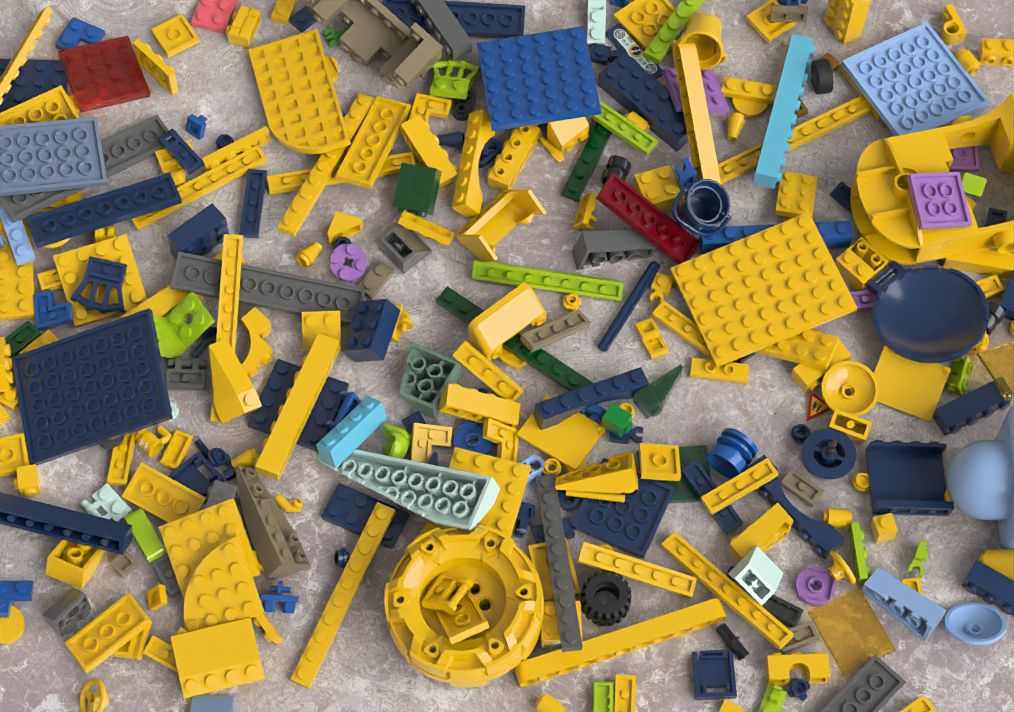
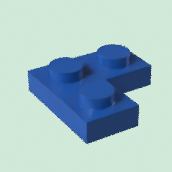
M73 17L55 45L56 48L69 54H73L81 41L97 48L105 36V30Z
M51 290L33 295L35 327L39 332L74 322L73 307L70 302L55 306L54 292Z
M33 580L0 581V617H9L12 601H32Z

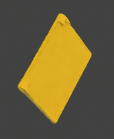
M884 345L874 372L879 383L877 402L931 422L951 368L937 363H920L908 360Z
M546 394L542 401L553 397L549 394ZM578 412L558 425L540 430L532 413L516 436L567 467L576 470L605 433L606 428Z

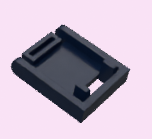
M199 451L168 475L169 478L204 497L207 496L210 486H213L215 480L225 482L224 477ZM202 464L212 473L208 476V479L197 469Z
M724 650L700 651V660H697L696 652H692L695 700L736 699L737 690L733 650H728V659H725ZM725 687V692L706 693V688Z

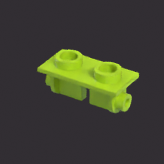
M966 355L965 359L959 357L954 360L951 373L957 376L950 375L947 384L948 392L952 394L955 391L959 392L960 397L968 389V377L973 372V363H971L968 355Z

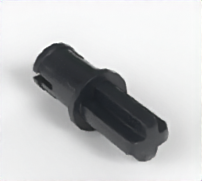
M725 623L717 627L716 631L727 644L726 647L733 650L739 661L750 654L738 640L739 636L736 637Z

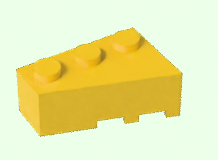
M776 503L758 520L749 525L740 535H735L729 541L728 552L738 563L755 545L765 553L789 535L793 519L779 503Z

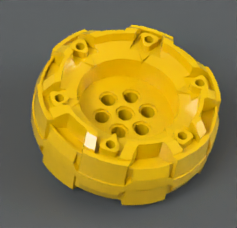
M480 525L478 528L474 527L472 531L457 528L441 530L438 527L421 535L406 547L407 553L400 559L392 572L389 582L386 583L384 605L388 630L392 640L412 668L436 681L450 683L451 687L471 688L488 685V681L504 675L516 667L521 660L525 661L540 636L544 617V597L541 582L534 565L528 556L520 548L516 547L512 538L499 530ZM441 574L469 578L473 582L470 591L474 588L480 590L479 593L472 594L480 609L485 604L491 606L486 611L481 610L489 624V628L460 642L451 644L434 610L424 608L421 601Z

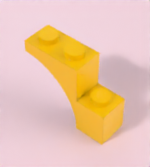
M255 307L241 318L242 328L247 332L251 340L249 354L242 364L243 369L250 378L254 377L263 365L269 364L273 358L272 348L263 340L271 333V321Z

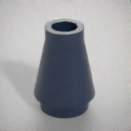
M455 131L438 135L437 138L440 146L460 149L464 145L465 135L464 132Z

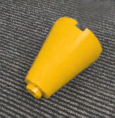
M986 549L985 553L981 552L979 562L1014 581V549Z

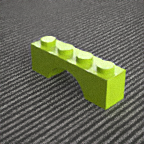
M963 172L960 177L964 192L981 197L987 179Z

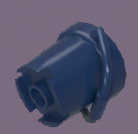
M700 179L692 183L689 188L683 187L672 204L673 217L676 223L694 235L711 237L721 232L731 219L729 215L731 207L730 198L726 189L719 182L712 179ZM721 224L716 230L711 232H703L699 229L701 227H715Z

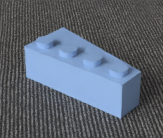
M879 567L865 582L861 590L863 594L924 641L940 624L946 612L944 608Z

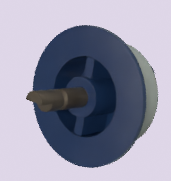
M820 429L811 433L802 446L803 462L808 471L819 480L833 481L844 477L853 469L856 462L857 453L852 440L846 434L835 429Z

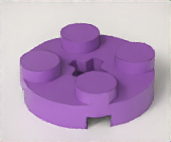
M355 244L338 246L330 256V271L339 280L341 279L346 282L358 280L367 268V258L364 251ZM346 258H348L349 260L352 259V267L349 268L348 265H343V263H345Z
M818 566L809 567L797 577L795 583L797 598L810 606H825L835 594L836 582L825 568ZM814 582H817L818 586L821 587V589H817V591H815L812 587H810V585H813Z

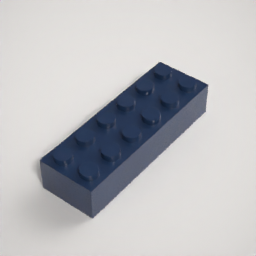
M621 54L599 73L598 86L628 112L634 111L648 122L647 124L650 125L649 129L677 152L689 142L684 113L676 112L668 89L627 54Z

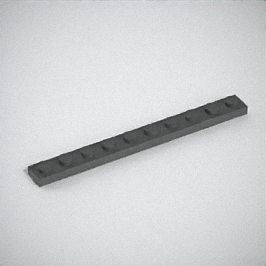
M555 475L536 476L535 482L562 652L582 650L558 491L555 488L556 478Z

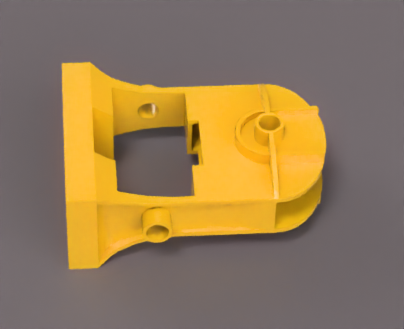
M1011 93L997 108L976 119H973L970 115L956 118L950 126L880 139L871 143L860 156L851 186V211L861 237L891 262L896 261L901 265H913L997 248L1000 254L1014 251V220L978 228L969 201H967L972 221L970 227L919 230L906 178L909 174L949 172L953 162L950 149L990 145L999 172L1011 173L1014 177V93Z

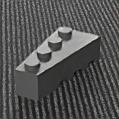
M634 229L586 230L581 233L572 253L576 269L581 270L584 269V265L592 264V267H598L600 263L611 261V264L622 261L624 258L630 261L652 257L657 247Z

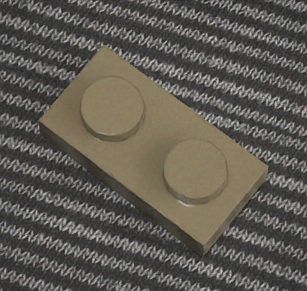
M772 5L770 22H806L808 6Z
M378 260L357 287L366 289L365 296L373 300L394 274V269Z
M793 468L780 483L783 488L810 507L814 506L824 492L823 489Z
M812 620L790 628L789 630L794 633L793 638L780 651L783 655L819 641L820 637Z

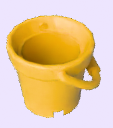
M706 12L692 15L680 39L673 40L671 44L673 50L675 44L694 43L697 49L700 70L712 69L726 61L728 57L724 53L721 40V21L716 15L712 14L709 16L706 15Z

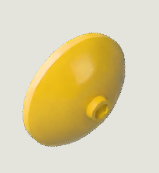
M843 361L835 364L826 372L821 384V393L824 402L833 412L835 409L860 417L868 413L875 406L879 397V383L875 374L867 366L855 361ZM845 390H849L851 395H846Z

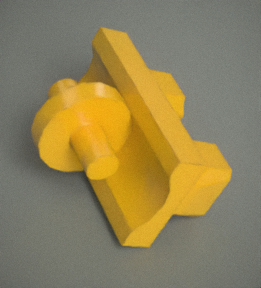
M396 303V307L401 311L391 338L393 342H399L401 332L405 333L406 329H412L414 322L410 320L411 315L407 314V311L402 308V303Z

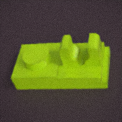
M768 684L758 712H780L788 691L783 690L781 686Z

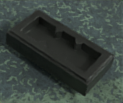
M772 595L762 605L778 621L790 627L797 625L804 611L775 595Z

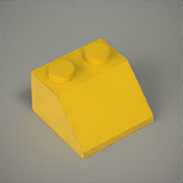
M585 117L549 122L547 140L559 149L562 154L570 152L579 141L582 142L588 137L589 124Z

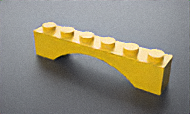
M484 109L469 113L451 207L465 218L480 214L483 197L478 179L479 158L485 143L495 135V131H491L489 113Z

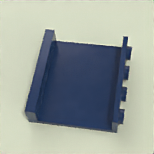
M874 440L870 442L865 452L872 514L884 515L892 513V515L949 516L954 510V502L946 501L944 498L946 482L942 453L947 447L946 444L937 441L929 443L912 441L907 443L899 440L892 442Z

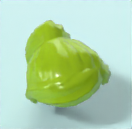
M385 423L382 432L386 435V444L381 449L386 456L402 459L405 457L408 449L411 448V436L405 429Z

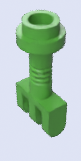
M351 26L337 32L334 27L324 30L322 34L326 42H328L329 48L340 45L339 38Z

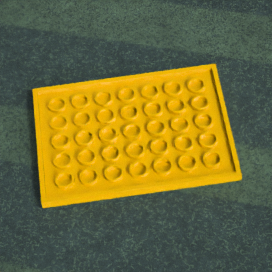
M809 212L670 268L716 368L857 311V306Z

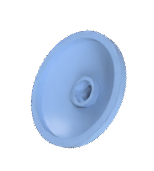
M970 602L956 605L947 612L945 628L953 638L964 644L982 646L996 642L1004 635L1006 620L1003 614L994 607Z

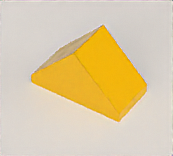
M336 211L327 233L329 245H332L338 237H349L363 231L362 219Z

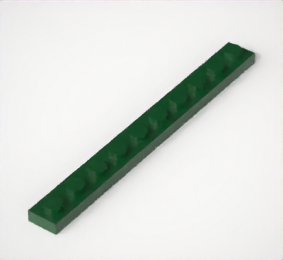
M448 286L436 299V304L468 325L473 319L484 312V310ZM519 333L502 344L504 349L569 392L593 384V382L545 350L538 349L531 352L520 340L521 335Z

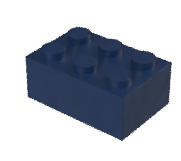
M213 203L167 235L171 254L176 259L178 251L199 256L209 254L215 246L223 243L224 234L229 235L227 219Z
M388 299L358 301L341 351L354 362L384 360L401 310Z

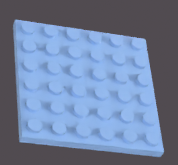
M928 22L844 59L840 64L894 136L945 127L956 118L977 112L987 107L990 103Z

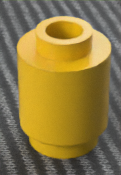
M963 48L955 54V58L969 75H974L979 71L980 62L969 50Z
M634 111L625 114L624 117L645 132H648L650 125L647 124L648 122Z
M827 507V511H823L822 521L823 523L832 524L837 528H846V526H850L852 523V511L847 510V508Z
M548 693L544 696L541 694L535 702L537 712H566L567 709L563 706V703Z

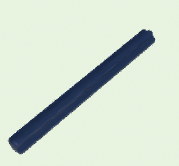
M656 261L650 262L598 344V349L602 352L608 351L660 269V264Z

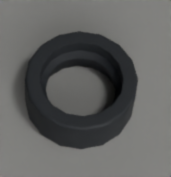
M828 59L814 60L811 64L812 85L817 95L833 91V73Z

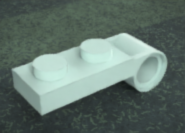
M588 0L587 44L593 46L594 43L605 45L606 0Z

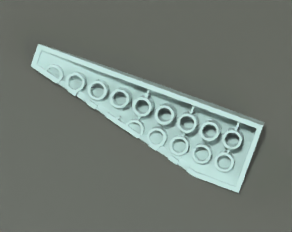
M356 449L336 468L323 462L320 454L316 458L321 464L435 524L466 531H472L491 509L500 490L498 484L490 476Z

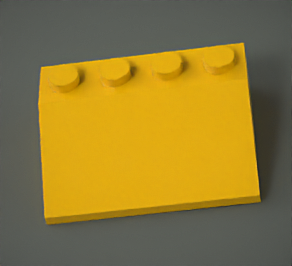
M61 85L1 112L0 126L78 119L80 117Z
M251 617L170 636L184 698L265 679Z

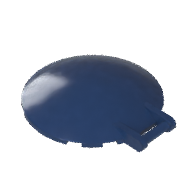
M892 261L888 265L889 267L881 274L865 283L867 289L876 296L873 306V323L878 336L890 350L908 360L920 363H942L957 359L971 351L981 341L987 330L989 306L984 292L973 279L953 268L945 269L939 268L938 265H922V268L911 270V268L904 269L896 261ZM892 273H895V275L892 276L888 281H886L882 286H879V284L883 282L886 278H888Z

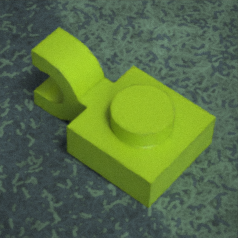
M920 540L913 561L906 573L911 574L912 569H918V577L922 578L924 566L921 564V561H926L929 550L926 549L927 541Z

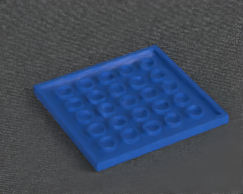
M584 26L477 42L491 131L601 114Z

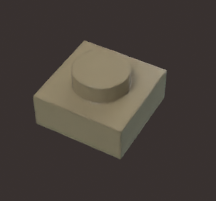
M127 551L110 561V565L122 578H125L139 567L138 563Z

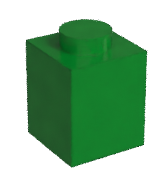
M612 403L602 417L601 426L622 437L633 426L632 414Z

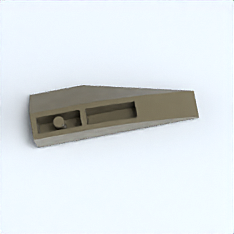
M237 466V483L243 515L252 544L267 578H284L308 568L310 563L299 541V537L254 468Z

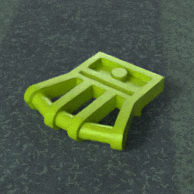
M449 58V60L437 61L432 66L434 80L430 89V96L466 99L471 84L481 74L480 65H474L464 59L456 61ZM447 67L445 76H441L438 68ZM454 68H460L457 77H451ZM466 69L472 71L467 78H464Z

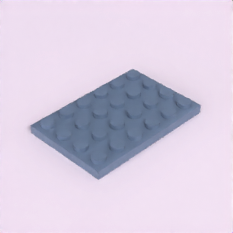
M97 117L0 126V196L107 185Z

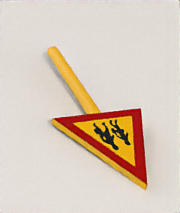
M811 391L809 393L806 422L831 410L824 402L823 397L819 398Z

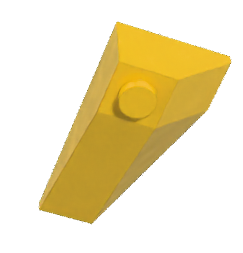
M224 339L209 345L210 369L212 371L211 383L214 394L213 406L220 423H225L260 408L262 405L255 388L228 340Z
M633 452L608 457V462L600 465L597 462L592 463L584 471L576 469L556 477L555 488L556 490L618 494L623 492L631 493L638 489V477Z

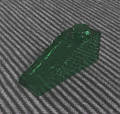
M681 364L634 394L633 403L646 419L651 416L656 417L662 412L664 405L682 375L683 366Z

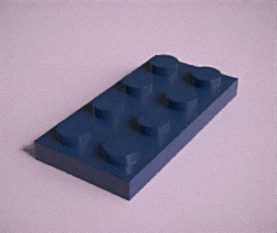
M338 483L321 515V519L361 536L377 502L393 508L396 513L380 545L393 550L410 517V513Z

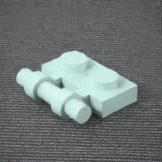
M107 483L92 495L95 501L93 504H90L88 500H84L81 503L86 514L118 522L124 521L123 516L133 512ZM102 508L107 514L102 516L98 510Z

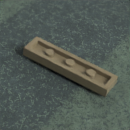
M577 310L523 333L520 340L531 352H534L589 328L591 322L580 310Z

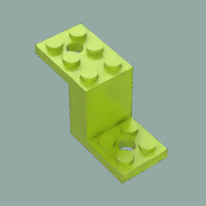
M190 292L166 317L153 315L161 356L176 359L215 322L196 293ZM192 314L193 321L191 324H188L187 318Z

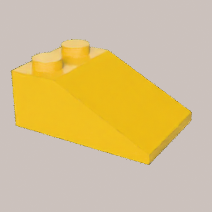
M62 540L47 558L45 575L82 589L92 577L106 551Z

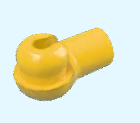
M278 494L274 498L275 502L284 512H299L303 508V501L299 498L288 501L282 494Z

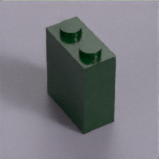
M401 163L393 207L398 209L399 213H403L405 210L416 212L415 215L420 217H426L427 214L433 215L442 172L436 168Z

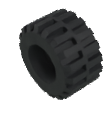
M607 570L602 571V574L596 572L594 577L590 575L587 578V582L585 581L583 584L580 599L581 610L583 613H586L588 620L590 618L593 619L592 623L594 624L601 622L600 626H605V623L611 626L614 624V621L617 623L621 622V618H625L627 611L629 612L632 598L631 587H628L629 583L627 580L622 581V575L615 576L616 572L611 571V574H608ZM609 591L616 596L618 601L613 605L604 606L599 604L594 596L598 592Z

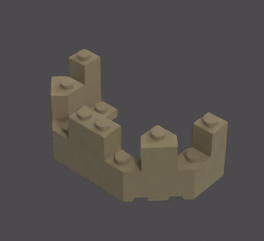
M309 0L310 2L306 5L314 15L313 18L319 24L327 26L339 13L342 21L348 26L351 25L339 38L340 47L346 53L350 52L354 56L353 59L359 65L363 64L367 67L382 52L381 55L387 62L380 68V78L386 84H390L398 89H401L403 86L408 88L418 77L422 78L442 56L443 46L416 22L409 29L378 0Z

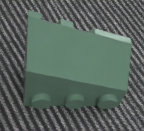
M411 341L399 396L416 411L436 420L440 413L441 391L448 384H458L463 376L462 365L454 359Z

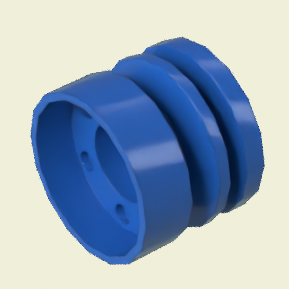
M725 428L721 436L717 438V443L712 445L705 458L715 471L724 477L732 479L746 470L747 464L752 462V459L757 455L758 449L755 443L742 432L733 428Z

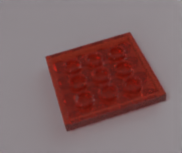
M128 36L58 51V57L80 113L150 97L151 92Z

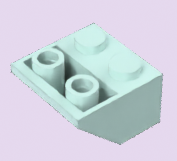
M755 545L728 575L762 606L776 591L783 572Z

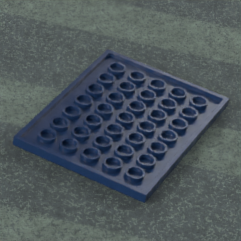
M149 308L11 357L29 465H40L173 419L153 312Z

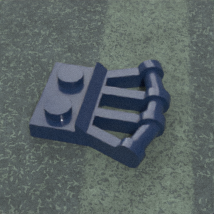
M90 256L84 280L73 293L70 300L78 302L87 308L88 311L97 310L102 314L114 311L125 312L122 288L128 267L127 264ZM89 283H93L90 298L87 300L81 296V293ZM99 285L106 286L102 304L95 303ZM116 288L119 303L108 305L111 289Z

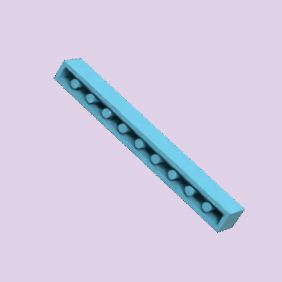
M792 34L753 184L775 189L776 182L781 181L783 172L779 170L780 167L784 168L787 157H783L784 153L788 154L790 143L787 140L792 139L794 129L791 128V125L795 126L797 115L794 113L795 111L799 112L801 101L798 100V97L802 98L805 87H802V83L806 84L808 73H805V71L810 69L812 60L809 59V56L813 57L815 46H812L814 38Z

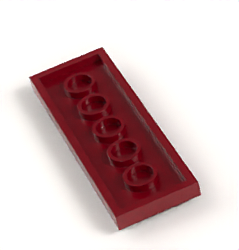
M614 172L609 176L595 198L677 264L690 260L700 243L698 239Z

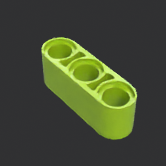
M142 508L123 516L125 523L132 525V535L149 565L151 561L167 554Z

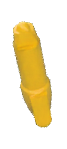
M539 137V141L551 153V157L558 163L565 160L564 155L559 149L554 147L544 137Z

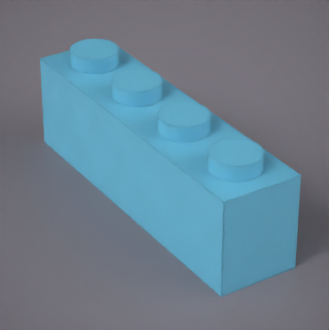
M367 396L316 444L321 460L335 468L341 464L387 420L382 402Z

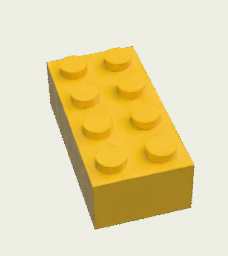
M828 0L824 21L832 29L836 39L840 40L843 45L861 37L871 0Z

